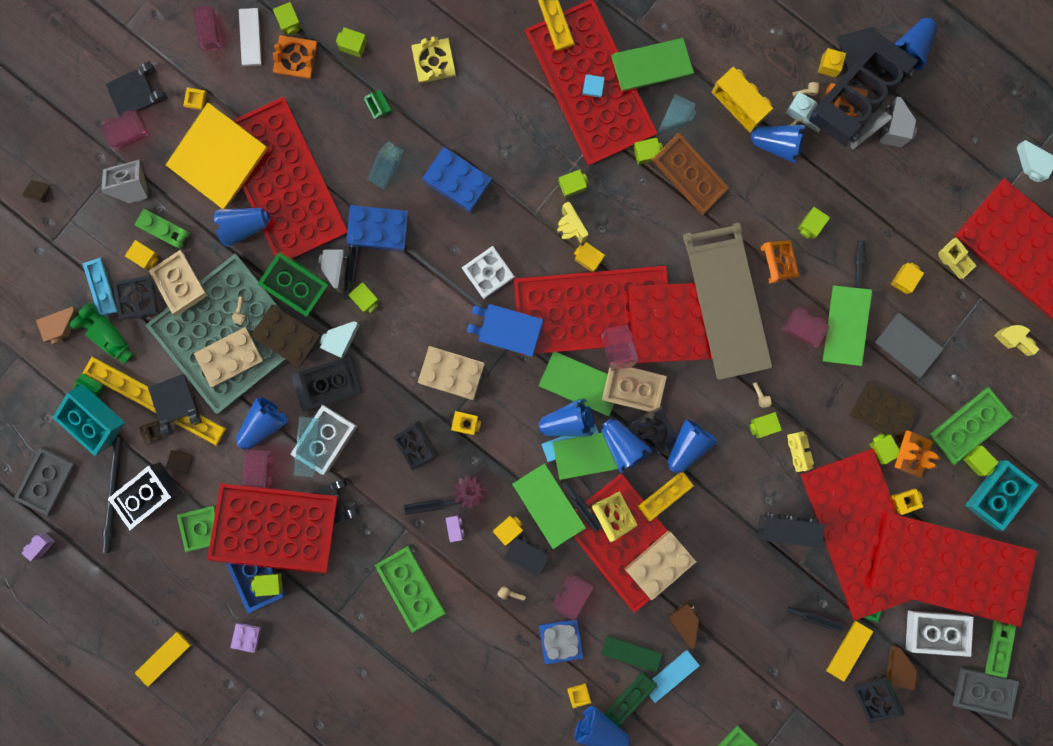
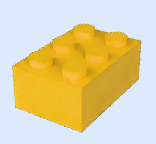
M734 66L716 82L712 90V94L750 133L767 118L773 109L770 100L762 97L758 93V88L753 83H749L745 79L744 73L739 69L736 70Z

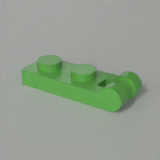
M144 208L135 223V226L180 250L184 247L185 239L189 238L191 234ZM175 233H178L179 235L177 239L174 240L173 237Z
M994 620L985 673L1007 678L1016 626ZM1001 631L1006 632V637H1001Z

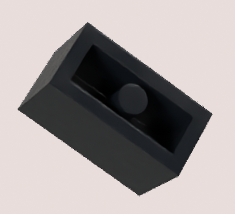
M522 535L520 538L515 537L504 558L539 577L549 558L548 550L540 545L534 547L530 544L531 540Z

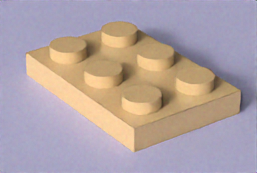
M181 250L149 270L171 313L175 317L208 296L187 257Z
M247 327L194 353L211 388L264 362Z
M610 363L602 400L650 412L660 407L667 376Z

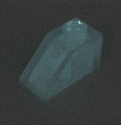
M674 95L658 133L664 134L686 126L688 120L692 121L695 116L696 110H693L695 103Z
M387 141L376 155L368 181L385 189L400 163L404 150Z

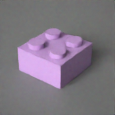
M459 515L446 517L450 542L462 540L465 536L464 529H461L463 524L462 518Z
M47 534L35 535L31 539L32 542L23 548L24 551L21 554L29 561L39 560L55 541Z
M236 623L231 648L255 653L262 627Z

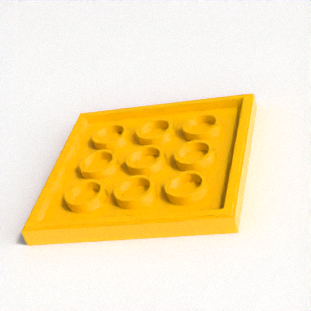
M207 103L166 163V166L219 207L227 209L268 147L212 104Z

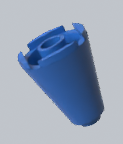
M922 18L894 43L918 60L915 66L916 71L924 68L937 32V24L931 18Z
M758 126L757 130L753 129L751 141H754V146L797 164L798 160L795 159V156L801 153L805 135L801 134V130H805L806 126Z
M264 208L219 209L214 213V224L218 223L219 229L216 230L221 243L227 247L233 246L268 227L269 222H271L270 214Z
M257 397L236 436V443L241 449H252L288 422L284 412L280 414L276 410L278 406L264 397L260 399Z
M584 398L578 399L542 417L539 422L540 432L544 433L545 436H592L594 432H591V428L594 427V419L590 406L586 407L584 403L587 400Z
M609 419L602 425L603 429L601 432L621 474L626 473L625 468L629 467L631 470L648 457L646 452L652 453V449L617 419L614 421Z
M686 419L668 458V468L677 474L678 472L683 473L715 446L718 440L711 433L704 431L703 427L697 423Z
M590 706L584 711L583 715H585L583 721H578L574 739L577 740V743L586 746H630L629 735L599 709Z

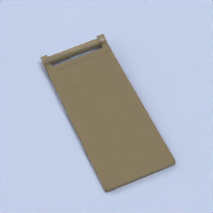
M740 223L695 234L685 233L683 239L689 255L717 379H725L771 368L772 364L745 253ZM732 233L735 235V239L693 247L694 241Z

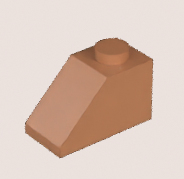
M70 307L36 320L43 341L52 345L63 342V338L68 337L72 330L69 324L79 315V309Z

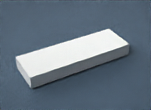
M239 9L242 66H261L259 9Z

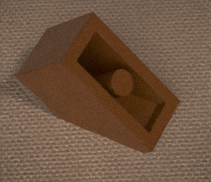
M684 602L669 613L667 617L692 650L695 648L699 619L696 615L698 611L692 604L688 605Z
M891 645L887 677L892 687L914 690L919 679L917 670L899 647Z

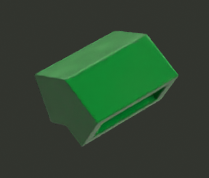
M381 90L371 92L364 98L374 119H380L392 113Z
M81 373L80 377L75 381L73 389L83 384L96 397H99L105 385Z

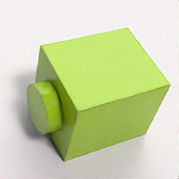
M291 2L273 9L284 35L296 34L302 28Z
M343 28L342 33L339 32L336 43L340 51L361 58L367 38L365 34Z
M657 138L635 142L633 148L637 164L652 162L651 159L663 148L662 143H658Z
M580 170L561 176L558 179L565 199L586 191V185L589 184L586 174H582Z
M813 207L797 229L801 231L800 233L804 237L814 239L830 217Z
M363 282L349 294L350 298L365 314L367 312L372 313L378 308L380 301Z
M776 412L752 419V424L749 425L752 435H756V438L782 431Z
M879 434L873 438L874 442L869 444L871 449H874L880 464H887L898 457L900 450L891 434Z
M977 446L963 458L978 476H989L995 471V466L999 463L983 446Z
M282 573L254 576L252 591L255 592V596L279 595L283 593Z

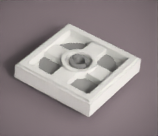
M493 246L462 267V270L483 299L515 278Z

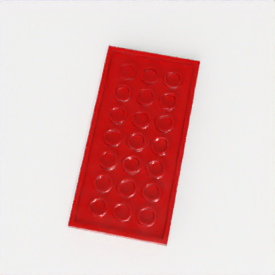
M588 0L563 12L574 41V46L556 52L545 20L525 29V34L588 167L634 146L635 142L644 141L657 135V131L637 90L632 89L623 92L621 90L611 57L612 54L618 53V50L594 0ZM586 75L605 77L601 98L582 95Z
M283 96L234 119L235 123L268 147L242 187L252 208H264L270 214L271 222H269L268 227L262 230L275 257L279 251H282L292 259H296L346 235L348 230L285 97Z
M1004 178L954 237L1053 320V218Z
M666 266L514 279L517 312L544 320L535 354L632 346L628 287L668 284Z
M874 449L860 452L800 474L816 519H820L819 523L825 524L823 539L853 620H858L913 600L869 588L885 514L892 513L898 515Z
M886 513L869 588L1021 627L1037 551Z

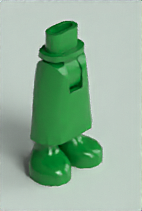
M93 302L85 305L79 311V315L70 322L69 326L72 329L86 328L88 331L85 333V336L110 356L114 357L115 360L119 359L125 364L133 356L124 338L105 315L101 316L99 314L97 306Z

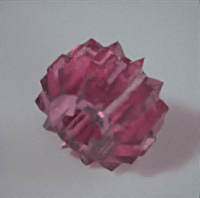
M466 476L465 481L460 478L458 480L459 484L453 486L458 491H454L452 495L459 497L455 502L462 501V508L466 504L469 509L473 508V504L479 506V500H484L485 498L481 494L486 490L480 489L483 482L477 484V477L471 480L469 476ZM471 489V490H472V493L469 494V495H466L465 492H466L467 490Z

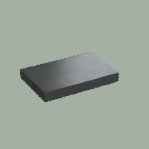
M900 313L894 316L874 341V344L918 379L923 376L944 349Z
M40 447L14 500L46 516H50L76 464Z
M960 667L952 705L1012 720L1019 681Z

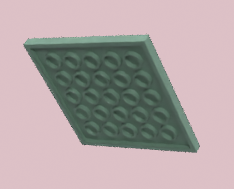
M236 253L200 281L208 296L176 317L167 307L145 325L217 415L286 361L285 358L253 338L264 362L211 388L194 355L195 352L244 327H247L249 333L252 334L271 304L281 310L268 292L257 285L259 281ZM239 297H244L241 314L246 317L242 325L235 323L232 319V315L237 309Z

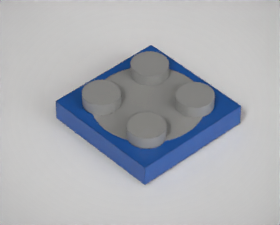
M577 619L539 625L545 664L583 658Z

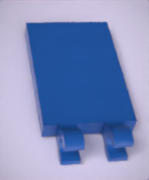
M489 304L488 309L477 306L473 307L472 313L484 316L485 320L482 328L468 324L467 332L480 335L479 341L534 357L544 324L543 319Z

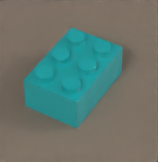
M83 384L66 394L53 416L57 423L94 456H97L111 446L125 424L119 416Z
M999 461L995 466V471L985 478L965 505V507L992 528L1004 531L1038 486L1037 483L1009 461Z

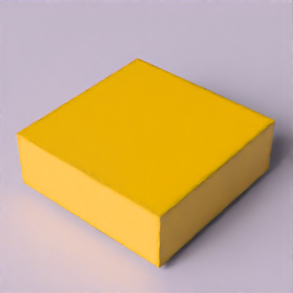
M187 87L183 106L185 108L203 110L207 92Z
M586 683L567 688L573 708L591 703Z

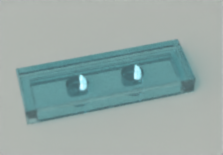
M299 417L294 467L295 476L314 477L319 418Z

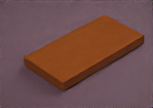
M677 133L651 159L701 215H704L729 189L728 185L680 133Z

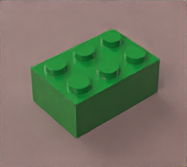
M279 251L257 285L307 317L329 282L282 251Z

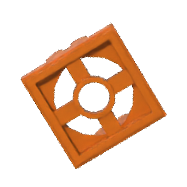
M279 35L278 43L274 45L276 52H273V60L275 61L273 73L311 80L317 41ZM295 44L294 50L289 54L282 53L288 45ZM301 45L307 49L308 57L303 56L300 52ZM298 53L301 55L298 63H293L290 60L292 54ZM281 59L289 60L291 64L290 70L283 65ZM302 62L306 63L303 69L297 71L298 65Z
M791 240L767 242L761 246V251L766 253L772 277L768 279L769 284L799 277ZM776 248L778 249L779 253L777 257H775L774 249ZM782 256L785 258V264L782 262ZM777 264L782 267L783 274L779 272Z
M906 430L895 468L922 478L924 468H937L938 465L930 462L931 459L940 460V457L935 452L930 451L933 441ZM918 460L916 467L911 468L913 461Z

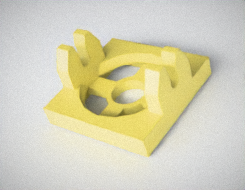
M431 37L430 41L424 38L420 44L411 45L419 83L456 76L448 38L438 40L437 37ZM434 47L442 49L446 56L440 57L435 54ZM428 48L429 56L426 60L420 61L422 52ZM431 57L439 59L437 66H431L428 63ZM448 62L444 70L438 69L441 63ZM428 66L433 70L426 73L421 67Z
M571 203L563 204L562 214L564 217L559 221L557 229L558 232H563L561 238L570 239L576 235L580 244L586 242L589 233Z
M620 491L592 506L610 542L615 541L638 526ZM606 505L610 510V516L608 518L604 513ZM614 511L618 512L620 516L619 521L615 519ZM610 523H616L620 530H614Z

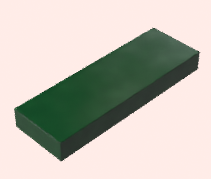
M606 635L601 655L656 673L662 657L660 652Z
M642 671L604 712V715L620 727L656 688L657 683Z

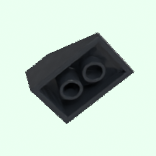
M351 357L309 368L291 375L303 412L362 393Z
M159 462L146 467L108 499L129 530H132L170 504L182 492L162 463Z

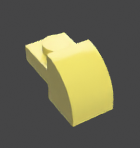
M953 238L938 253L943 264L948 265L959 279L966 277L976 267L975 263L967 255L968 251L957 238Z
M1014 325L1006 327L994 335L1008 349L1017 346L1027 356L1035 355L1039 350L1036 342L1032 338L1026 337L1030 330L1024 326Z

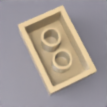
M429 346L418 383L474 401L485 363Z
M667 531L624 569L647 596L653 600L695 564L696 561L670 531Z

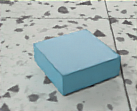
M586 75L582 95L601 98L605 77Z

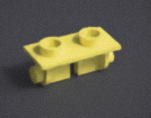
M804 431L788 434V445L791 449L796 472L813 469L814 462L811 451H804L805 448L810 447L807 434Z

